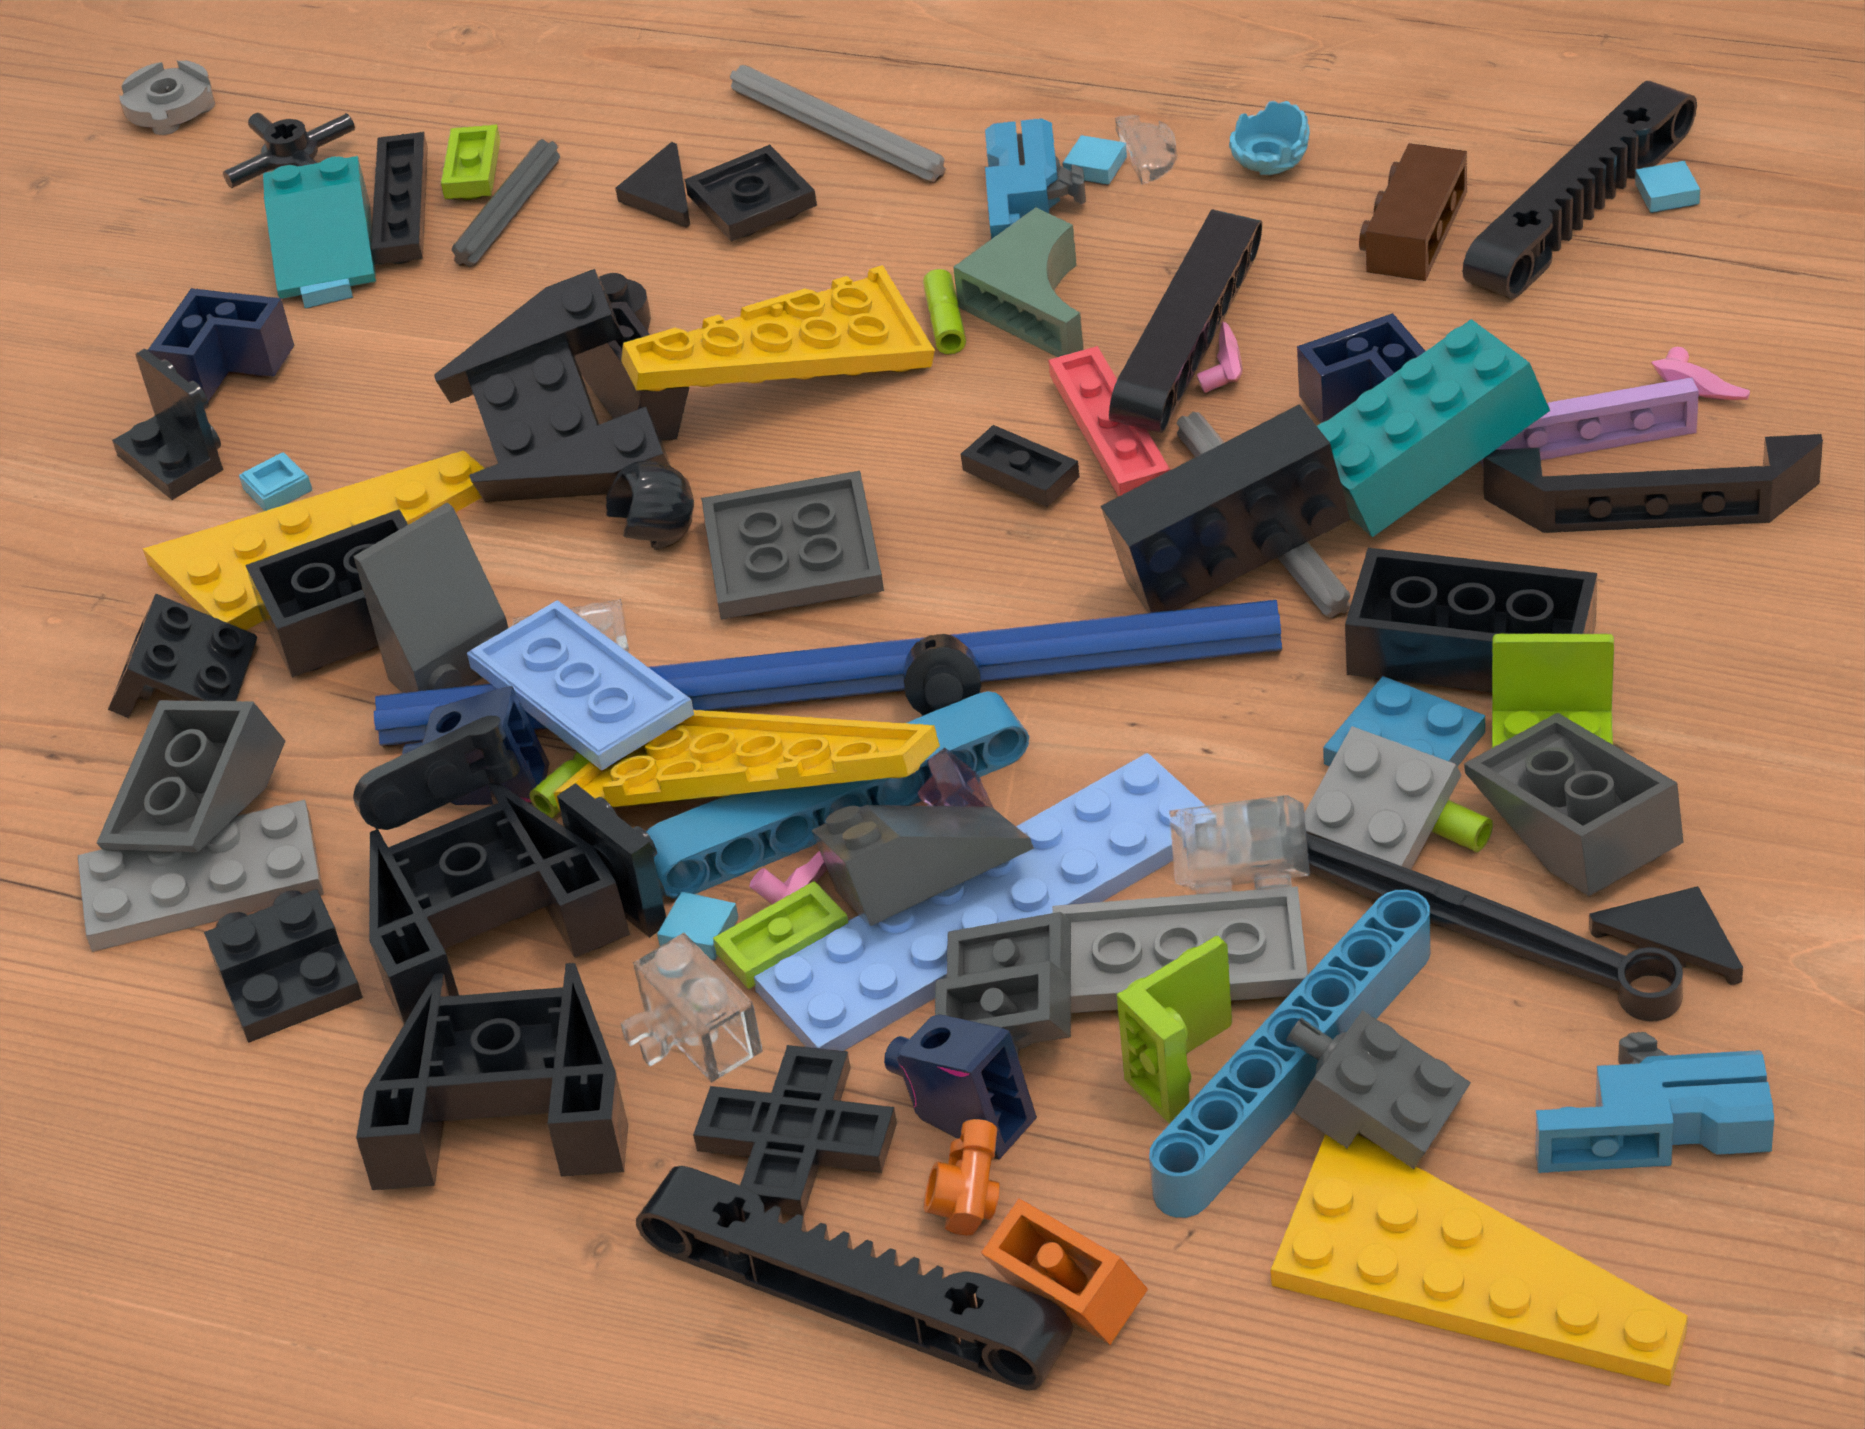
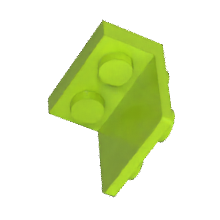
M1495 634L1492 638V748L1556 713L1563 715L1613 745V635Z
M1214 936L1198 947L1184 951L1176 960L1147 977L1135 980L1125 990L1116 994L1124 1080L1169 1124L1190 1103L1189 1083L1192 1077L1187 1065L1186 1054L1232 1025L1228 945L1219 936Z

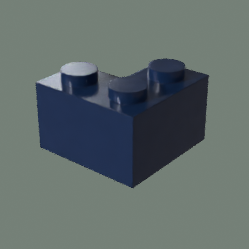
M191 288L153 341L148 351L161 361L163 359L168 360L177 373L186 381H195L202 388L209 402L228 372L274 377L295 345L281 298Z
M1393 313L1297 346L1299 397L1320 423L1328 421L1356 401L1361 394L1379 385L1400 370L1405 363L1424 353L1425 350Z

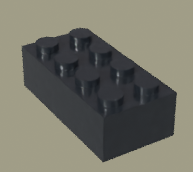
M1300 404L1101 505L1125 580L1148 613L1179 609L1193 600L1232 582L1236 578L1351 520L1331 444Z
M1368 548L1345 622L1347 675L1381 679L1384 676L1395 681L1492 692V638L1495 634H1594L1598 573Z

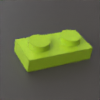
M497 125L451 128L441 180L444 199L463 198L472 200L481 196H492L501 141Z
M813 881L713 937L717 956L750 989L755 986L754 976L849 922L847 914Z

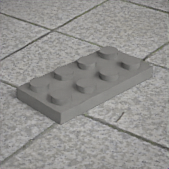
M305 800L236 816L199 852L100 849L78 855L85 931L92 952L219 921L223 916L232 912L247 914L263 910L272 906L274 900L280 894L290 890L307 893L318 889L319 894L324 895L311 817Z
M1298 886L1052 906L1053 913L1062 912L1071 920V1013L1118 1010L1116 994L1125 990L1135 980L1149 976L1176 960L1184 951L1198 947L1214 936H1219L1228 945L1231 1001L1289 996L1308 975Z

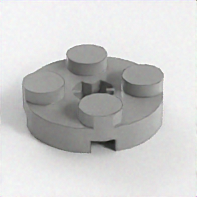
M177 60L179 68L164 69L162 62L135 71L124 80L121 86L123 96L119 95L124 116L135 125L152 127L153 132L157 135H167L177 131L181 123L196 117L200 113L210 111L215 105L206 69L191 61Z

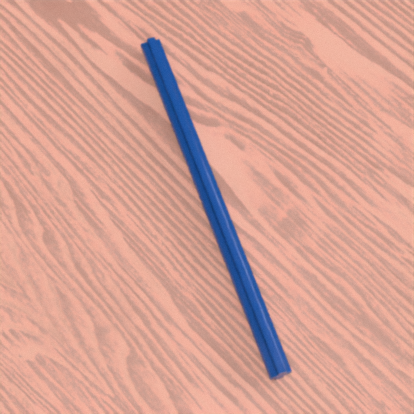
M1277 600L949 634L958 638L972 651L979 663L981 682L1282 650L1281 624ZM925 637L650 666L648 668L689 697L692 701L693 710L704 711L905 691L903 671L907 655L914 644ZM492 684L375 696L376 711H374L375 730H378L380 746L423 742L430 713L436 707L490 692L497 688ZM525 711L534 730L548 729Z

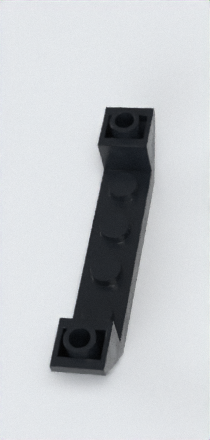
M1822 434L1765 437L1763 466L1542 476L1539 448L1498 449L1483 458L1484 500L1543 533L1770 523L1820 483L1823 438Z

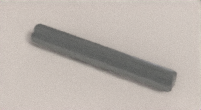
M543 139L537 141L452 246V252L455 255L454 261L457 264L461 265L464 263L469 267L476 265L559 161L560 154L557 152L558 145L555 142L551 141L548 143Z

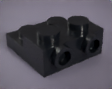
M318 889L307 893L297 890L286 891L274 900L272 906L250 915L242 912L229 913L218 921L216 928L204 932L214 963L248 1043L363 998L358 981L342 949L335 926Z

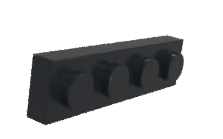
M424 132L378 137L371 237V252L375 265L386 263L403 264L411 260L423 259L428 146Z

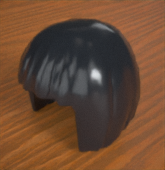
M649 460L634 462L625 466L614 479L613 485L606 496V516L627 518L623 536L631 539L648 540L654 550L669 547L679 541L687 533L692 522L694 498L689 481L679 471L667 464Z

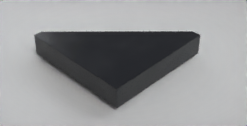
M671 142L620 183L615 190L618 202L687 227L690 225V217L677 144Z
M1699 886L1589 913V930L1596 938L1612 935L1638 944L1639 949L1647 947L1660 948L1673 954L1679 960L1682 967L1686 968L1687 962L1723 974L1730 985L1742 982L1743 966Z

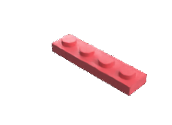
M1098 346L1048 360L1051 379L1118 497L1170 471L1169 466L1146 429L1109 420L1110 401L1117 378Z

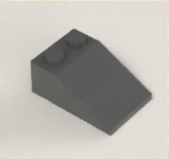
M445 503L353 556L388 680L402 693L470 686L483 677L470 668L467 652L508 629L503 610L454 508L449 503Z
M159 700L100 833L97 844L104 850L199 852L266 789L286 740L253 701Z
M1559 713L1548 717L1464 763L1465 774L1548 871L1587 896L1608 887L1613 882L1684 843L1677 782Z
M864 805L859 808L858 806H848L831 813L826 818L825 824L812 830L836 892L870 926L1034 849L1030 837L992 807Z

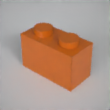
M1020 1198L981 1252L1010 1285L1038 1294L1054 1302L1063 1309L1071 1322L1111 1345L1148 1291V1288L1121 1257Z

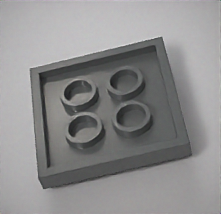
M860 471L701 498L721 620L884 591Z

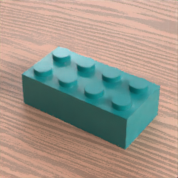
M1470 319L1461 327L1450 331L1444 339L1417 358L1405 363L1400 370L1373 389L1361 394L1356 401L1328 421L1320 423L1317 427L1331 444L1350 518L1371 537H1374L1550 412V408L1530 362Z

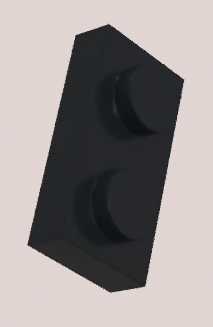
M992 425L961 453L963 471L1045 507L1054 502L1080 477L1077 460L995 425Z

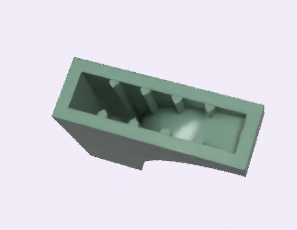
M1035 207L953 267L958 307L1056 357L1084 350L1080 312L1063 302L1055 293L1061 280L1077 266L1073 225Z

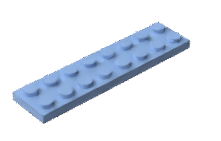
M1146 753L1016 826L1030 837L1034 849L872 926L860 915L848 921V924L834 930L827 936L754 976L755 991L805 1047L845 1051L935 999L936 980L947 978L948 931L1053 913L1052 906L1103 902L1219 835V817L1151 755Z

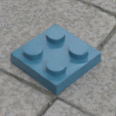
M1382 676L1324 745V764L1331 765L1351 726L1449 761L1458 767L1484 735L1485 715Z

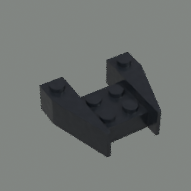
M595 269L545 287L434 374L438 386L450 404L472 395L475 397L498 461L496 465L469 475L471 482L485 502L608 494L618 473L631 463L651 460L671 466L658 429L646 407L599 424L575 355L622 338L623 335L607 292Z
M499 783L488 784L493 805L393 846H387L378 829L371 831L369 941L386 992L403 1025L434 974L444 973L450 996L459 995L448 957L444 950L445 948L464 942L471 937L512 920L522 918L545 907L574 958L630 935L617 883L595 847Z
M566 963L564 983L561 988L450 996L444 973L434 974L364 1090L356 1139L372 1190L435 1186L444 1121L549 1113L547 1124L561 1177L624 1172L628 1121L617 1074L576 964Z

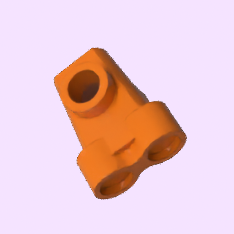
M973 1119L962 1124L961 1137L953 1140L950 1144L949 1163L936 1161L932 1166L924 1196V1212L946 1217L945 1229L957 1235H974L983 1219L991 1220L997 1208L1000 1184L997 1181L989 1180L991 1160L995 1156L997 1127L989 1121Z

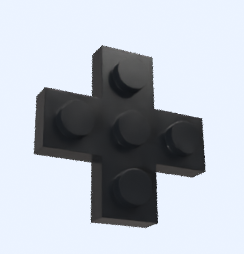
M787 1045L771 1093L710 1086L693 1136L697 1151L749 1157L740 1185L759 1195L764 1204L765 1212L777 1206L781 1208L782 1214H799L804 1216L819 1166L882 1173L897 1125L895 1109L890 1106L841 1101L851 1069L848 1052Z

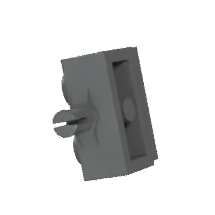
M1062 912L948 931L947 978L936 980L935 1015H946L1009 1030L1018 1058L1019 1050L1033 1043L1070 1038L1071 920Z
M1363 1010L1348 1031L1336 1035L1334 1039L1305 1021L1303 1017L1299 1019L1286 1038V1041H1290L1318 1060L1316 1075L1292 1112L1347 1149L1356 1135L1361 1133L1413 1169H1415L1471 1084L1470 1081L1453 1071L1445 1062L1435 1059L1399 1035L1391 1026L1378 1021Z

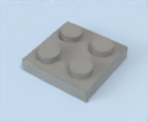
M1351 726L1297 828L1301 832L1358 850L1411 870L1462 774L1454 763Z

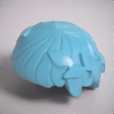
M1269 101L1264 111H1259L1256 115L1248 116L1245 113L1241 114L1237 120L1235 131L1230 136L1229 147L1233 157L1244 168L1259 172L1260 175H1275L1293 168L1301 161L1307 150L1310 135L1308 117L1297 105H1291L1288 101L1281 103Z

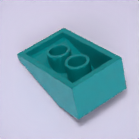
M335 156L327 158L321 163L298 167L285 165L276 168L274 171L263 173L264 202L279 298L300 296V287L342 279H349L350 286L376 282L375 264L371 252V208L358 156L348 158Z

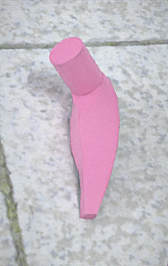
M1223 321L1219 334L1220 350L1217 354L1220 364L1197 374L1204 393L1228 383L1237 382L1242 375L1243 367L1238 343L1229 325Z
M1673 347L1669 350L1665 359L1652 361L1657 373L1666 382L1692 377L1699 390L1698 396L1721 400H1748L1750 390L1729 384L1707 369L1688 363L1689 354L1682 347Z
M819 851L807 864L797 868L785 883L765 868H762L753 877L749 887L769 903L774 904L813 881L817 883L827 868Z

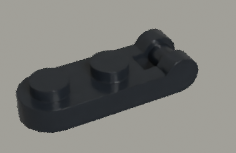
M491 715L477 719L364 774L356 784L353 794L355 807L362 818L375 829L390 830L400 827L490 783H503L514 778L519 773L520 766L514 752L505 748L503 740L506 737V732L500 718ZM476 749L481 750L484 757L468 764L465 754Z

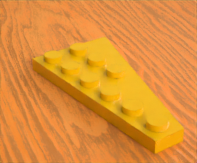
M881 265L869 269L867 278L853 282L848 276L832 280L831 289L817 293L804 288L742 307L739 317L724 321V318L718 314L704 318L702 328L686 332L682 329L671 328L623 343L621 361L636 391H661L666 388L712 387L716 384L761 383L765 380L790 378L805 380L815 376L840 374L856 376L866 372L891 370L905 372L910 369L932 367L935 350L886 269Z
M463 450L143 548V552L148 565L193 609L241 629L248 630L264 620L260 614L245 565L400 509L408 525L445 503H449L455 512H458L482 498L471 482L469 475L485 468Z
M693 710L694 715L601 771L593 763L589 762L553 793L559 808L557 795L576 783L595 799L601 797L612 807L713 796L725 797L741 793L873 779L903 778L918 771L920 765L940 747L934 725Z
M1325 1134L1270 1269L1271 1286L1666 1386H1671L1687 1333L1688 1315L1419 1167L1411 1168L1359 1134L1356 1135L1348 1149Z

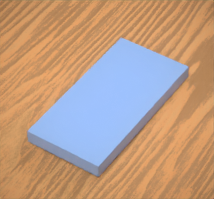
M558 600L467 652L471 669L497 689L513 686L523 709L601 771L694 715L692 701L689 697Z

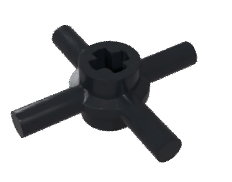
M255 113L249 118L248 126L265 141L261 154L223 171L224 179L230 188H234L272 169L274 171L281 166L294 165L298 167L315 164L317 162L314 158L317 155L318 148L354 131V122L350 115L346 113L306 132L305 125L299 120L283 119L272 123L263 114Z

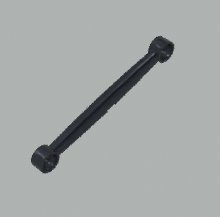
M1273 801L1251 802L1240 808L1233 817L1232 833L1237 858L1250 868L1268 870L1279 867L1287 862L1376 901L1385 893L1394 890L1417 892L1426 898L1430 905L1431 923L1528 960L1618 990L1621 1007L1626 1013L1636 1019L1644 1021L1663 1020L1673 1015L1681 1006L1683 1000V969L1679 960L1666 950L1653 947L1640 948L1625 956L1553 924L1381 858L1293 829L1289 811L1284 806ZM1269 828L1281 832L1278 837L1266 842H1255L1245 838L1249 833L1258 829ZM1657 976L1667 980L1671 985L1660 992L1647 993L1633 988L1630 983L1640 977Z

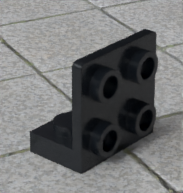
M144 348L135 355L155 416L136 424L131 430L112 441L119 458L173 500L223 471L217 451L221 447V441L215 429L208 422L205 409L209 407V403L202 388L195 381L188 382L181 377L168 360L163 359L161 361Z
M155 593L135 636L108 710L129 718L137 699L149 701L154 688L185 701H236L257 641V636Z

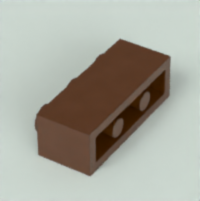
M1408 143L1400 162H1393L1391 165L1386 190L1379 191L1376 196L1374 215L1371 221L1365 220L1361 227L1359 248L1361 251H1366V272L1426 281L1467 194V151Z

